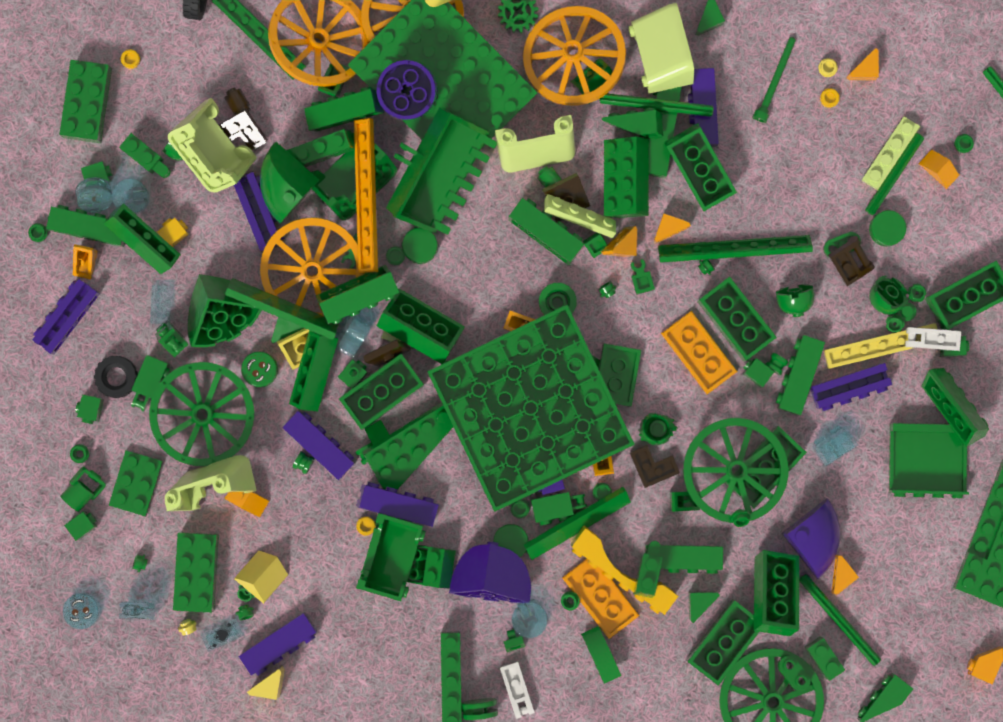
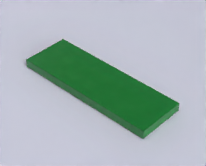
M231 279L225 292L229 297L329 339H334L339 323L328 324L325 317L237 279Z

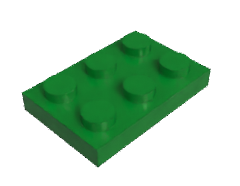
M603 343L598 369L615 404L632 407L641 350Z
M125 450L109 506L146 517L163 461Z

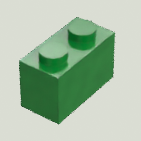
M820 636L805 646L826 680L830 681L845 671L823 637Z

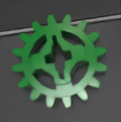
M501 0L503 6H498V10L502 11L498 13V18H503L500 24H506L505 30L512 28V33H515L516 29H519L521 34L523 28L529 31V25L535 26L533 19H538V15L535 12L539 10L538 7H534L536 4L535 0ZM527 6H529V8H530V10H531V15H530V16H529V14L526 12ZM522 8L521 14L514 17L515 10L518 11ZM506 9L510 12L509 19H507L505 14ZM520 21L524 22L523 24H515Z

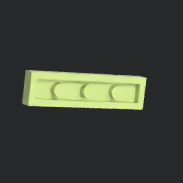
M903 117L862 181L879 190L914 135L920 129V126Z
M549 194L544 199V212L610 238L615 236L616 221L610 217L597 214L592 210H587Z

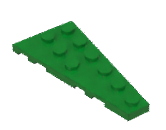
M441 402L364 450L362 453L381 488L386 490V487L399 489L450 432L453 425Z

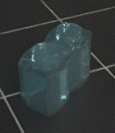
M346 316L342 323L344 328L341 334L337 332L335 335L338 338L336 349L354 359L370 332L372 325L357 316Z
M838 425L829 431L831 433L830 436L827 438L821 436L814 441L815 445L811 448L824 467L858 446L846 426L841 428Z

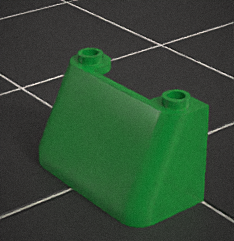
M374 143L377 194L396 175L397 167L387 154ZM355 150L345 153L324 174L319 170L311 172L319 179L312 190L342 221L349 220L357 213Z
M378 513L376 527L373 530V536L361 571L362 574L360 579H358L356 588L401 601L402 598L407 597L409 587L406 584L419 541L423 542L426 531L423 530L422 525Z

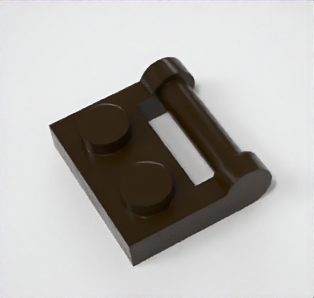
M857 236L851 237L847 243L828 255L847 287L875 268L873 262L869 261L863 251ZM854 249L863 264L861 268L857 266L849 252Z

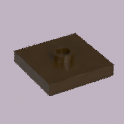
M577 173L542 189L545 198L549 194L582 208L591 206ZM553 215L556 222L562 220L561 218Z
M394 340L364 355L363 358L365 363L380 366L392 361L398 355L410 351L411 348L402 341Z

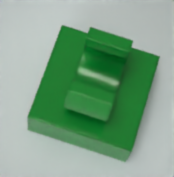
M514 629L506 631L509 640L503 642L507 653L525 647L523 637H516Z

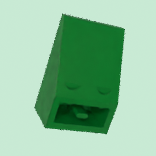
M418 545L407 582L450 589L456 550Z

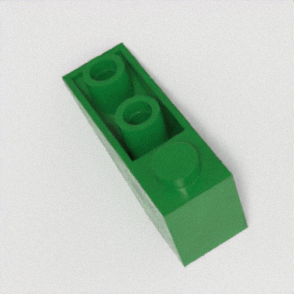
M646 108L643 112L627 111L626 114L622 115L611 113L608 114V117H602V121L645 139L663 136L662 113L655 108Z
M887 674L881 681L882 687L879 691L875 690L869 697L871 700L869 704L861 707L857 719L860 722H865L902 705L913 691V688L895 674Z

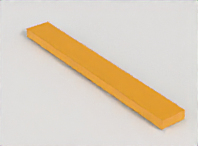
M373 118L354 120L358 271L362 274L378 272Z

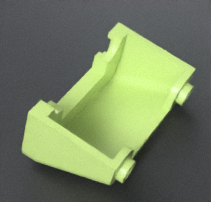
M677 3L668 4L631 21V26H628L630 37H634L637 41L644 67V76H641L643 87H647L648 93L693 84L694 65Z
M209 98L168 133V140L208 191L215 193L237 184L257 157L249 147L244 145L235 147L213 119L219 114V108L213 99Z
M571 115L560 117L555 121V134L517 141L515 132L509 128L495 130V139L502 169L512 173L572 160L575 156L576 148Z
M236 455L186 472L166 493V510L194 511L200 509L199 501L201 498L206 497L205 487L213 485L214 490L220 494L257 491L249 459L244 455Z

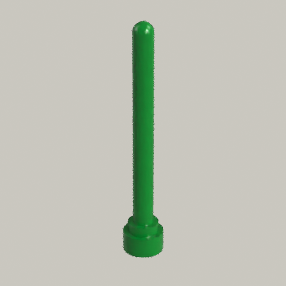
M794 37L788 39L762 105L755 110L752 116L753 119L759 122L766 123L769 118L768 108L796 42Z

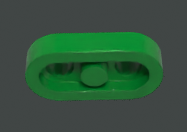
M848 232L830 239L824 244L823 252L829 258L828 255L832 253L829 250L830 246H835L838 249L854 236L859 238L861 244L860 236L855 232Z
M784 656L779 660L778 670L794 690L804 691L810 686L809 675L794 657ZM787 662L792 664L791 669H787ZM800 677L804 680L802 685L798 683Z

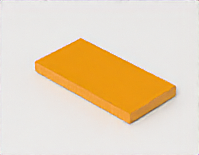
M692 311L661 333L706 394H709L738 372Z
M585 559L563 576L562 579L573 592L578 594L582 605L608 639H610L639 617V614L613 580H610L603 574L604 570L600 567L595 569L587 563L589 559Z

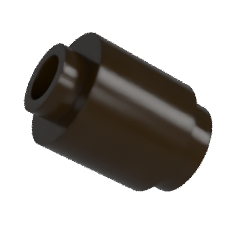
M234 87L226 92L224 99L233 114H237L246 108L248 111L251 110L250 104L241 89Z

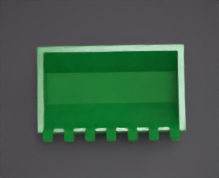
M439 107L417 150L401 142V149L414 154L412 159L408 160L403 155L395 153L394 158L407 164L408 167L386 209L397 219L432 233H436L439 230L448 235L451 228L441 223L445 216L457 220L459 214L449 209L453 201L461 206L465 205L466 199L457 195L460 187L470 192L473 190L474 185L466 181L465 178L468 172L476 177H480L482 171L472 165L476 158L487 163L490 157L480 150L483 144L495 148L497 141L488 137L489 131Z

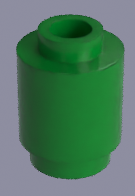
M546 166L538 172L540 176L537 179L544 188L562 180L553 167L548 168Z

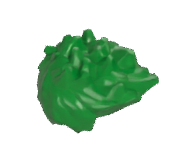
M649 413L641 420L640 428L638 429L641 441H647L652 445L668 442L669 438L673 436V432L678 429L673 424L675 420L665 415Z

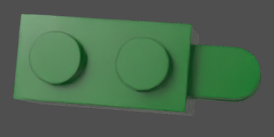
M132 133L120 145L119 148L151 174L155 171L162 178L170 176V169L162 163L164 159Z
M170 321L166 324L162 323L156 329L155 335L158 342L174 358L189 345L186 338Z
M146 355L132 388L136 395L131 407L141 408L143 412L146 410L155 389L163 378L171 372L170 364ZM140 395L146 396L144 401L139 400Z
M569 492L532 499L531 503L535 522H540L541 526L552 523L551 519L559 518V522L565 521L570 518V515H574L573 510L587 507V504L584 502L585 494L570 496ZM576 498L577 506L572 507L571 499Z
M652 541L648 545L647 553L641 556L633 593L635 595L647 598L655 596L663 557H659L661 545L657 541Z

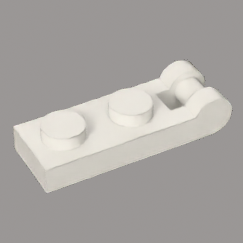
M907 327L908 341L905 342V347L960 351L961 331ZM916 334L921 335V342L915 341Z
M518 661L500 667L516 719L521 718V715L527 713L529 715L534 714L535 712ZM525 701L526 706L519 708L518 703Z

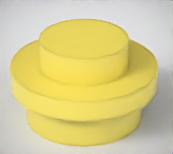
M826 58L819 63L818 70L822 76L832 77L836 74L838 66L833 59Z
M186 619L180 623L178 631L183 636L191 634L197 630V623L195 620Z

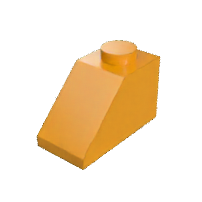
M228 492L224 498L259 518L269 503V500L255 492Z
M999 646L976 655L974 659L971 658L967 665L969 670L967 674L993 685L1003 661V647Z

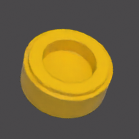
M128 49L122 53L121 63L128 69H134L140 64V56L135 50Z
M832 88L825 89L820 95L821 104L827 108L836 106L840 99L839 93Z
M364 516L357 522V531L364 536L371 535L376 527V523L371 517Z

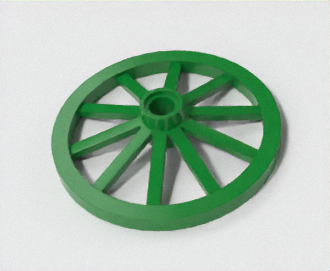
M209 362L186 364L170 372L155 389L149 408L150 426L157 443L175 460L192 466H208L233 457L238 453L252 432L255 415L253 400L244 382L229 369ZM197 370L216 372L204 403L195 374ZM189 372L197 405L170 383L179 376ZM221 375H224L238 389L210 406ZM167 388L190 407L192 411L158 408L165 389ZM242 394L246 405V414L214 412L219 407ZM201 409H205L208 412V417L205 420H200L197 416L198 411ZM158 414L191 417L162 435L158 423ZM213 418L246 420L240 438L238 440L235 439L215 422ZM196 423L182 454L168 444L166 441L168 438ZM208 424L233 444L229 450L218 456H215ZM202 426L209 458L198 459L188 457Z
M744 418L723 419L705 427L690 443L683 463L684 483L693 502L707 515L732 523L731 515L725 514L736 482L744 508L750 513L749 521L762 517L774 508L781 499L788 481V460L778 438L763 425ZM728 426L747 427L737 459L725 428ZM720 429L730 461L702 441L709 434ZM752 430H755L770 443L743 461ZM698 446L726 467H692L693 457ZM774 448L780 468H748L750 464ZM734 465H739L742 469L739 476H735L732 473ZM692 473L726 474L699 493H697L692 480ZM748 474H780L774 494L770 493ZM730 479L719 512L708 506L701 499ZM743 480L769 499L767 503L753 512Z
M765 648L750 652L735 663L723 679L719 695V706L724 722H733L731 717L762 708L763 710L754 722H762L768 713H770L769 722H776V713H778L783 722H791L782 708L812 717L810 722H820L824 709V694L817 674L805 660L786 650ZM768 657L769 691L750 667L749 662L758 658ZM774 657H794L809 675L812 684L804 691L795 690L782 695L789 684L784 678L776 691ZM744 667L763 695L731 684L741 668ZM731 690L761 702L729 711L728 692ZM813 690L815 692L814 711L784 702ZM776 697L777 704L770 707L768 705L769 698Z

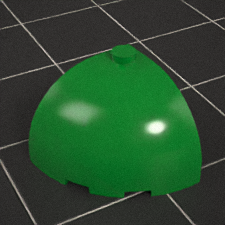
M276 141L270 147L263 160L260 172V187L268 210L281 224L318 183L319 179Z
M199 274L192 293L188 313V338L191 347L216 346L215 343L225 340L229 342L237 338L244 329L253 325L261 310L227 296L225 292L231 280Z

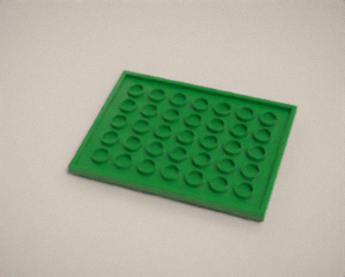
M411 0L348 64L374 90H377V83L384 69L397 61L410 60L418 62L432 72L438 87L435 104L425 115L415 119L403 120L421 140L425 136L439 107L489 131L488 137L492 139L495 136V130L502 129L537 94L529 83L449 2L437 7H431L425 0ZM404 85L402 93L410 95L409 91L412 90V87Z

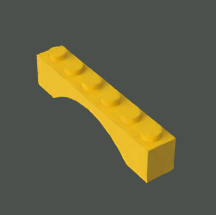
M583 526L570 544L573 548L572 552L580 558L584 556L589 559L587 563L595 569L600 567L604 570L603 574L610 580L615 578L620 582L618 585L628 592L630 589L634 592L636 579L629 577L616 568L606 556L600 537ZM662 582L657 583L656 593L653 598L634 595L640 602H648L650 604L649 608L655 613L659 614L661 612L664 615L679 597L676 592Z

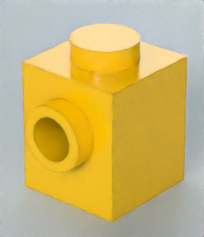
M176 218L167 219L162 224L163 227L157 231L172 247L189 235L186 231L188 226L182 219L178 221Z

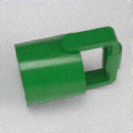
M82 467L69 482L70 485L60 497L71 508L80 512L90 499L94 500L101 493L106 484L96 472ZM84 472L93 481L100 484L94 492L78 480Z

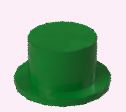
M563 283L547 285L539 296V307L544 315L565 305H568L573 314L577 306V298L574 291Z

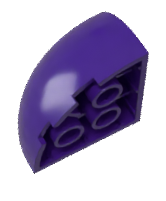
M828 498L781 533L816 579L825 574L836 557L840 543L839 520Z
M489 541L487 544L470 548L461 557L453 572L449 593L469 598L484 597L483 600L499 602L501 600L509 601L510 603H530L531 580L526 565L516 553L498 546L499 543Z

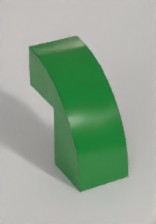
M599 626L582 633L581 635L603 683L605 684L622 676Z

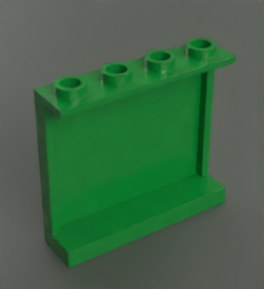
M890 424L889 493H894V497H906V493H913V497H925V494H932V498H944V494H952V498H963V494L969 495V492H967V447L950 425Z

